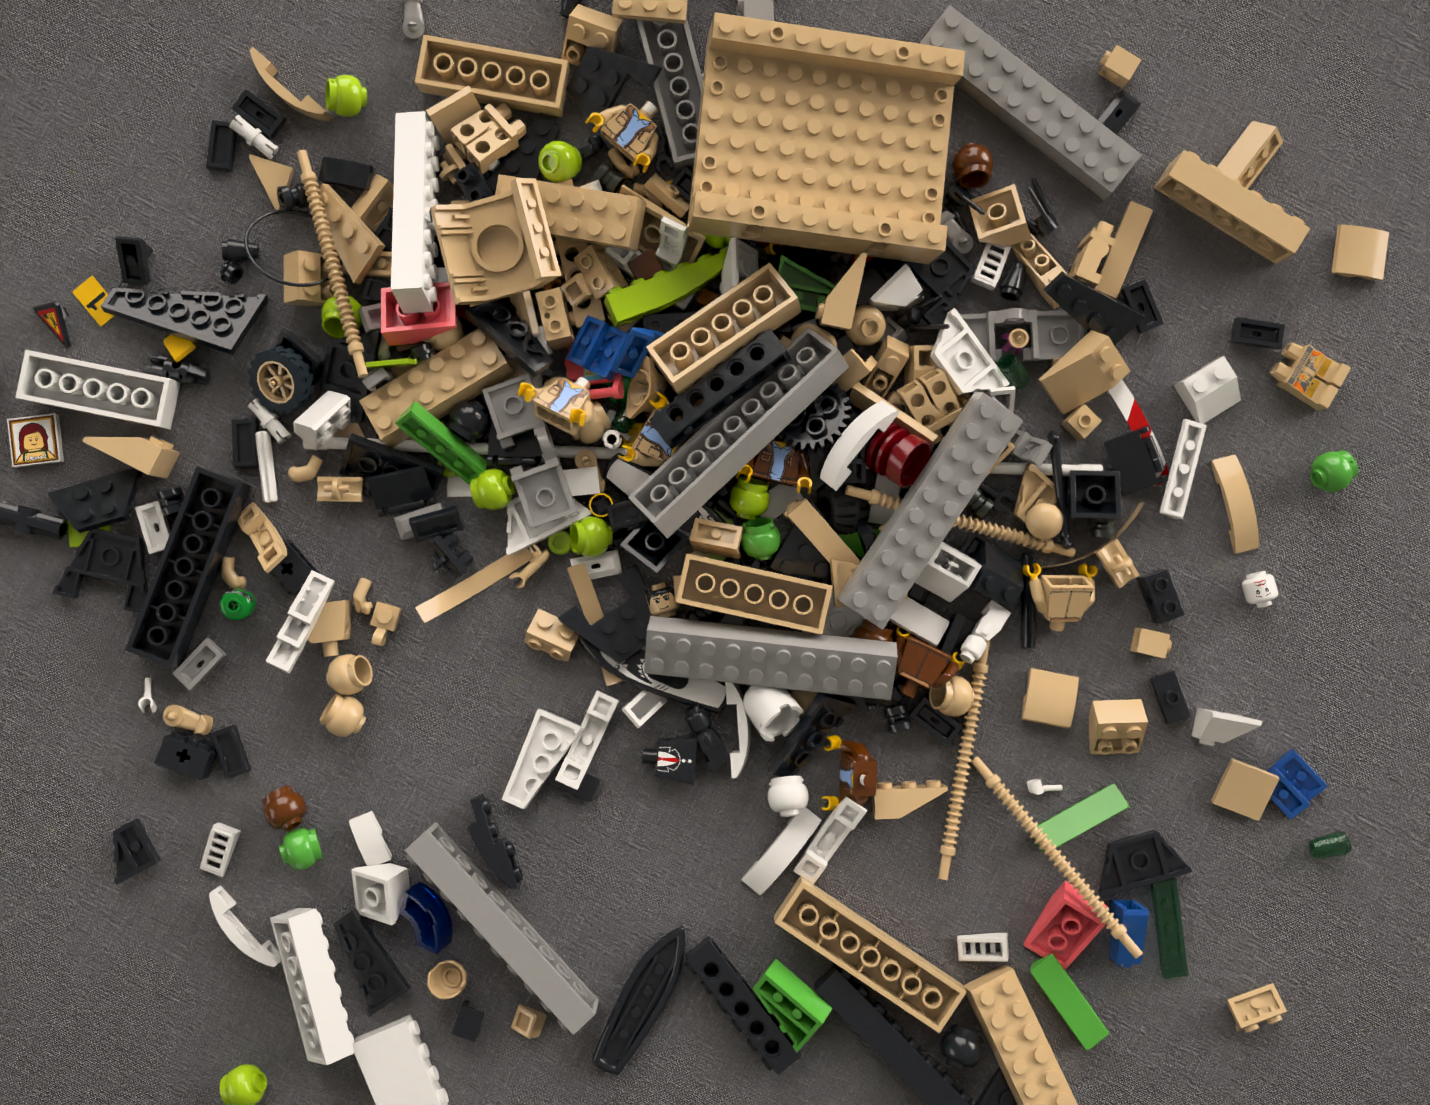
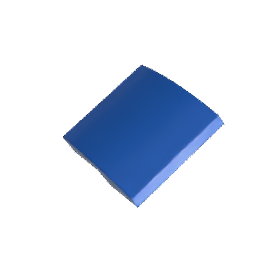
M587 315L566 359L611 381L616 373L611 371V367L628 333Z
M632 327L611 367V371L634 379L645 356L650 357L646 346L665 333ZM654 363L655 369L659 373L660 370Z
M1293 748L1267 771L1279 777V781L1270 798L1290 819L1310 805L1309 801L1328 787L1326 782Z

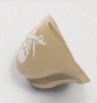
M645 356L634 379L631 378L626 405V417L629 419L635 418L641 412H653L655 407L649 403V400L654 403L660 400V396L656 392L666 396V379L657 372L653 359L649 356Z

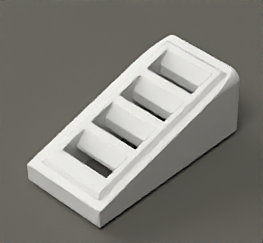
M986 243L970 282L993 291L1011 246ZM991 245L1004 250L1003 254L991 250ZM990 254L994 257H997L1000 259V261L997 262L992 259L987 258V255ZM984 263H988L997 268L996 270H993L983 265ZM981 271H984L986 273L993 275V278L991 279L980 273Z
M219 822L214 824L208 838L200 869L223 877L241 830ZM219 835L227 837L228 842L219 839ZM216 843L225 846V850L215 847ZM215 852L223 855V858L221 859L212 855V853ZM209 860L221 864L220 868L209 865Z
M1008 933L957 936L959 961L1008 962ZM965 942H970L971 954H966ZM975 942H980L981 953H976ZM986 942H990L991 952L986 953ZM996 943H1000L1001 952H996Z

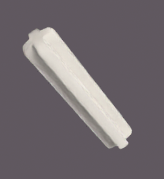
M268 431L256 432L255 437L262 498L264 502L270 503L278 500L271 436Z

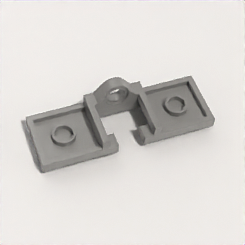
M1010 308L984 314H960L995 363L1002 361L1001 349H995L994 327L1030 325L1031 348H1023L1021 350L1022 362L1049 361L1054 358H1062L1084 337V328L1065 310L1037 311Z
M527 373L485 388L482 392L502 449L515 446L512 436L532 429L540 444L541 455L545 461L544 465L524 471L522 465L510 469L511 479L515 483L530 529L578 512L547 423L535 417L533 400L526 402L524 396L517 395L521 383L533 385L530 375Z

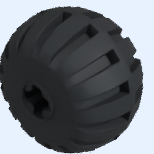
M825 483L817 492V509L823 514V519L837 535H848V533L851 535L857 532L858 526L868 522L870 514L868 500L845 494L847 485L865 489L861 483L842 484L837 491Z

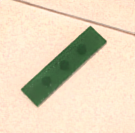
M1173 877L1151 884L1161 974L1164 979L1188 976L1177 879Z

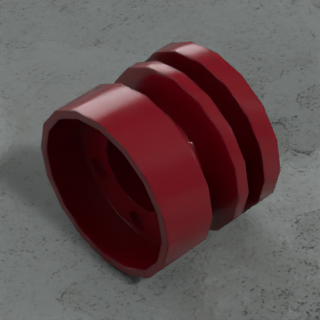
M891 423L885 432L879 430L870 442L866 452V466L874 472L876 471L879 475L886 476L896 485L908 488L914 483L929 461L931 445L915 434L910 435L906 429Z

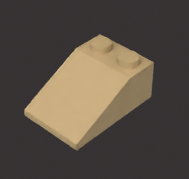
M861 253L824 299L823 303L818 304L815 319H819L818 325L845 331L851 330L867 253Z
M1091 330L1038 380L1059 411L1065 414L1112 389L1130 372V369L1109 336Z
M152 436L150 439L141 437H84L83 442L135 469L147 475L161 478L169 476L180 452L173 449L174 445L172 443Z

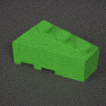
M780 256L778 273L798 297L801 311L816 313L818 304L823 303L835 285L794 263L785 256Z
M777 959L772 962L752 988L767 1011L775 1015L781 1024L779 1026L781 1031L787 1033L793 1041L792 1047L796 1053L820 1028L832 1010V1007Z

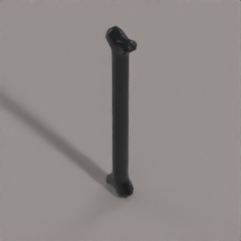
M1050 431L1047 438L1049 443L1053 445L1050 455L1056 504L1064 520L1060 531V544L1064 549L1069 550L1072 547V541L1070 538L1059 447L1060 437L1055 431Z

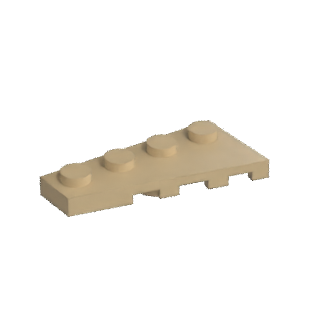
M322 183L319 187V195L322 196L321 201L324 203L323 208L326 210L324 214L327 215L328 227L331 228L329 233L333 235V246L336 247V251L353 283L361 284L385 245L329 184Z

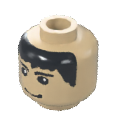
M665 582L651 586L652 591L646 594L651 614L658 617L676 615V610L680 608V603H677L675 600L674 587H666Z

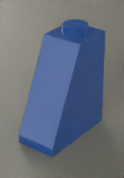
M1110 899V913H1114L1113 918L1119 919L1118 923L1126 927V933L1143 952L1149 910L1135 900ZM1110 929V958L1119 967L1131 968L1133 964H1141L1142 955L1135 959L1119 939H1114Z

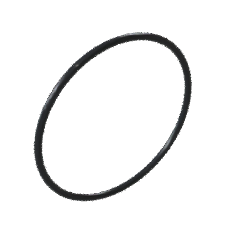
M275 210L257 217L247 228L244 238L246 254L256 269L266 277L278 283L294 287H311L330 280L328 276L312 283H292L278 279L264 271L255 262L249 251L248 238L250 231L263 218L280 213L298 214L311 219L313 215L297 210Z

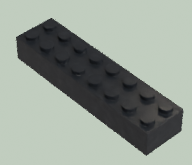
M196 466L129 638L126 651L170 668L179 667L183 663L221 566L222 557L225 556L237 525V520L252 485L210 469Z

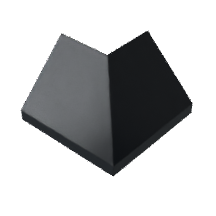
M648 520L639 523L620 546L658 575L687 543L689 537L677 529L667 539Z

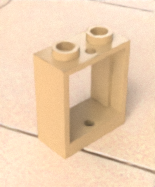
M560 287L535 293L547 343L553 351L571 347L575 337L566 299Z

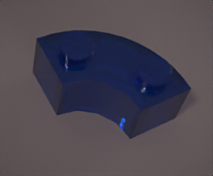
M419 881L404 892L399 914L405 917L413 926L416 935L415 945L438 954L452 941L451 918L447 907L439 895L432 888Z

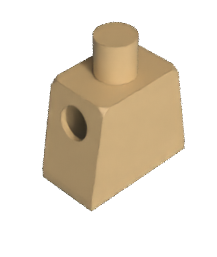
M352 600L326 602L308 640L310 644L322 642L324 657L339 655L337 640L350 638Z

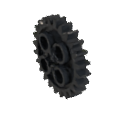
M838 383L835 385L831 384L794 419H800L798 423H789L778 434L780 440H784L787 447L792 445L795 452L801 447L804 454L807 453L809 448L816 454L818 447H821L825 452L826 444L829 443L831 446H834V439L842 436L841 431L844 432L847 428L846 424L852 423L849 415L853 414L845 390H841ZM828 407H833L830 411H824ZM818 427H822V429H821L820 431H818V432H813L814 429H816V428H818Z

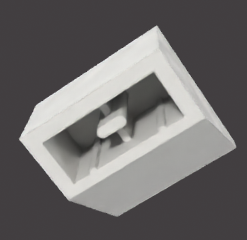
M328 390L293 422L294 432L316 451L321 446H327L333 439V435L338 430H344L351 421L350 398L347 395Z
M942 542L915 583L952 602L969 588L982 566L971 557Z

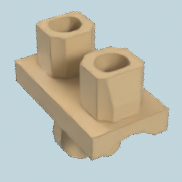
M450 143L445 146L446 152L443 155L445 161L440 163L443 171L439 177L442 181L450 180L455 185L458 182L454 175L460 169L466 167L464 162L468 160V157L466 158L457 147H453Z
M317 477V501L363 502L362 477Z
M1114 538L1095 551L1117 588L1120 589L1128 581L1139 576L1131 558L1128 557L1118 539Z

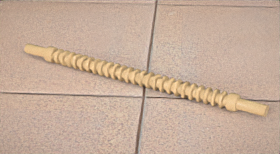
M299 150L297 155L302 170L301 180L306 190L305 195L308 197L307 202L310 203L309 208L312 209L310 213L313 215L314 227L317 228V238L321 241L319 246L323 247L321 252L324 254L323 259L326 260L324 264L328 266L326 268V271L329 273L328 278L332 279L330 285L333 286L331 289L335 292L333 294V297L336 298L335 304L339 305L337 310L340 311L339 317L342 318L340 322L344 324L342 329L346 331L344 336L348 337L346 339V343L349 344L347 346L348 352L353 356L358 377L364 378L368 376L362 354L364 347L359 342L361 337L357 336L359 330L356 329L357 324L354 323L356 318L352 316L354 311L350 310L352 305L349 304L350 298L347 297L349 293L345 291L347 286L343 284L345 279L341 278L343 272L340 271L341 266L338 265L340 260L337 259L338 253L335 252L336 247L333 246V235L329 233L331 228L328 227L329 221L326 220L327 215L324 214L326 210L323 208L322 196L319 195L320 190L317 189L319 184L317 183L316 173L311 169L307 151Z
M847 485L845 490L846 495L868 500V503L872 505L879 504L880 507L886 505L887 509L893 507L894 511L902 501L899 496L894 498L893 494L887 496L886 492L881 494L879 490L875 489L869 491ZM964 514L959 516L952 526L956 527L958 525L959 529L964 527L965 531L971 529L972 533L977 531L979 535L984 533V536H988L990 534L991 538L996 536L998 540L1003 538L1004 542L1009 540L1010 543L1016 542V545L1022 543L1023 547L1027 545L1030 549L1035 547L1036 551L1041 549V552L1047 554L1054 552L1073 558L1076 552L1075 548L1072 547L1069 550L1064 549L1061 544L1054 543L1052 539H1038L1033 535L1030 536L1028 532L1024 534L1023 531H1019L1017 533L1016 529L1011 531L1010 527L1004 529L1003 525L998 527L996 523L992 525L991 522H987L985 524L984 520L980 522L977 518L972 520L971 516L966 518Z
M990 641L986 643L987 648L981 658L973 665L975 674L971 677L974 678V681H971L970 684L973 685L972 690L974 691L975 699L973 705L967 711L968 715L964 716L966 722L963 723L965 729H962L964 736L960 737L963 739V742L959 743L962 748L958 750L960 756L957 757L959 763H956L958 770L954 771L957 776L953 777V780H955V784H952L954 790L951 791L953 797L949 799L952 801V804L948 805L951 810L947 811L949 818H946L948 825L944 826L947 828V831L943 832L946 837L942 839L944 845H941L940 848L942 858L938 878L942 880H948L951 858L955 855L956 851L954 844H957V841H955V837H958L956 831L959 830L957 824L961 823L958 818L962 816L960 810H963L961 803H964L962 796L966 795L963 793V790L967 789L964 784L968 782L966 776L969 775L967 769H970L968 762L972 761L969 756L973 755V752H971V748H974L972 741H975L973 735L977 734L974 729L978 727L975 724L976 721H979V718H977V714H980L978 707L982 706L979 704V701L983 700L980 695L984 693L982 687L985 686L983 680H986L984 674L988 672L989 667L986 663Z
M978 756L975 757L971 763L986 780L985 784L989 789L993 788V794L997 793L999 795L998 799L1003 800L1002 805L1006 804L1008 806L1007 810L1013 812L1011 815L1017 817L1016 821L1022 823L1021 827H1026L1025 832L1031 833L1030 838H1035V844H1040L1039 849H1044V855L1050 856L1049 861L1053 860L1055 862L1053 865L1059 867L1058 872L1064 873L1063 877L1069 879L1068 883H1072V888L1078 890L1077 894L1083 896L1082 900H1087V906H1092V912H1097L1096 917L1102 918L1101 923L1107 924L1106 929H1111V935L1114 939H1119L1135 959L1141 956L1143 952L1126 933V927L1118 923V918H1113L1114 913L1108 912L1109 907L1103 906L1104 901L1100 902L1098 900L1099 896H1095V891L1089 889L1090 885L1084 883L1085 879L1079 877L1080 873H1075L1076 868L1070 867L1071 862H1066V856L1060 855L1061 850L1057 851V845L1051 844L1052 839L1046 838L1047 833L1043 834L1041 832L1042 828L1037 827L1038 823L1032 821L1033 817L1027 815L1029 812L1023 811L1024 806L1018 805L1019 800L1015 801V795L1009 794L1010 789L1006 790L1004 788L1005 783H1000V777L997 774H993Z

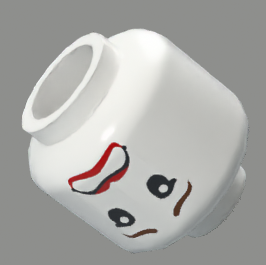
M1266 571L1248 574L1242 582L1247 603L1256 604L1257 608L1272 605L1271 600L1278 596L1273 575L1266 574Z

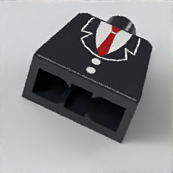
M697 736L659 739L657 750L643 749L642 763L656 764V776L694 785L698 738Z

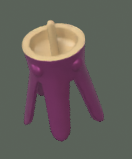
M1018 328L1014 329L1011 333L1003 334L1002 339H1007L1008 342L1002 347V351L1007 352L1015 348V355H1019L1022 347L1028 343L1029 337L1027 332Z

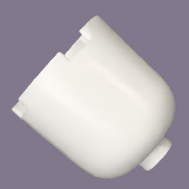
M750 685L743 697L745 712L765 741L772 742L775 740L774 737L783 734L784 737L789 735L801 720L799 718L800 714L804 713L800 705L784 688Z

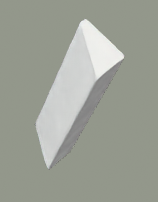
M1183 419L1159 513L1170 518L1183 519L1207 425Z
M909 597L901 602L889 620L935 648L949 625L947 619Z

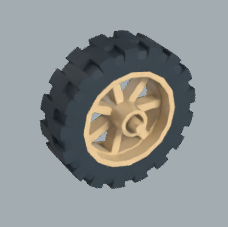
M285 346L273 347L258 353L255 356L256 358L250 362L251 368L248 369V375H250V380H248L249 386H252L254 390L252 391L254 397H258L259 403L262 406H267L269 411H277L278 414L290 413L306 405V402L312 397L311 392L314 391V385H312L314 378L313 374H310L309 364L303 361L302 355L294 353L295 350L291 348L285 349ZM273 363L278 365V370L275 368ZM287 387L292 390L291 394H289Z

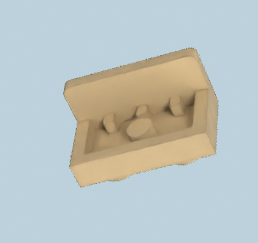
M538 609L526 632L524 642L534 650H542L549 653L554 659L568 662L579 635L562 624L558 617Z

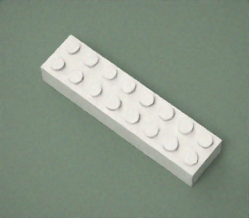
M425 111L396 113L391 290L403 313L433 312V302H437V290L434 287V280L438 278L437 266L434 264V258L438 257L437 243L434 242L437 233L430 208L438 205V201L435 199V193L439 192V183L436 178V172L439 171V160L436 156V151L440 150L438 136H434L433 122L428 120Z

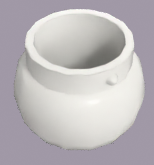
M785 776L771 779L769 783L771 787L768 790V802L774 812H779L781 817L800 815V810L807 806L809 800L807 787L805 784H802L804 781L802 776Z

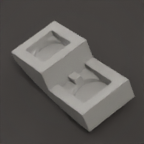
M1017 430L1010 440L1015 448L1009 454L1031 464L1041 466L1053 445L1046 440L1032 437L1025 431Z

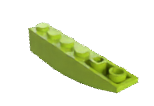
M728 247L721 249L719 254L711 256V254L703 255L695 263H681L673 271H659L651 279H637L631 282L629 287L622 289L621 286L610 289L605 296L604 303L614 327L617 328L642 319L643 315L658 313L702 289L722 273Z

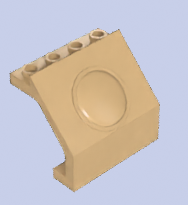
M515 178L510 182L511 190L470 203L434 205L430 208L455 305L470 304V307L538 289L561 276L536 178Z

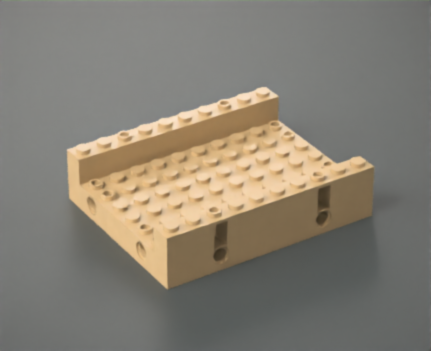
M715 12L707 37L687 224L689 232L856 255L867 253V256L930 264L946 248L948 226L940 225L953 92L955 84L963 76L965 51Z

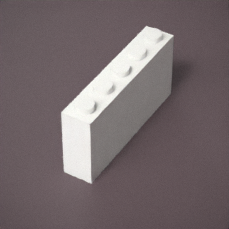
M411 1015L356 1037L354 1045H352L356 1059L376 1105H448L447 1092L444 1088L441 1089L438 1082L439 1074L437 1068L430 1063L428 1058L430 1056L429 1049L426 1043H422L419 1036V1025L416 1020H412Z

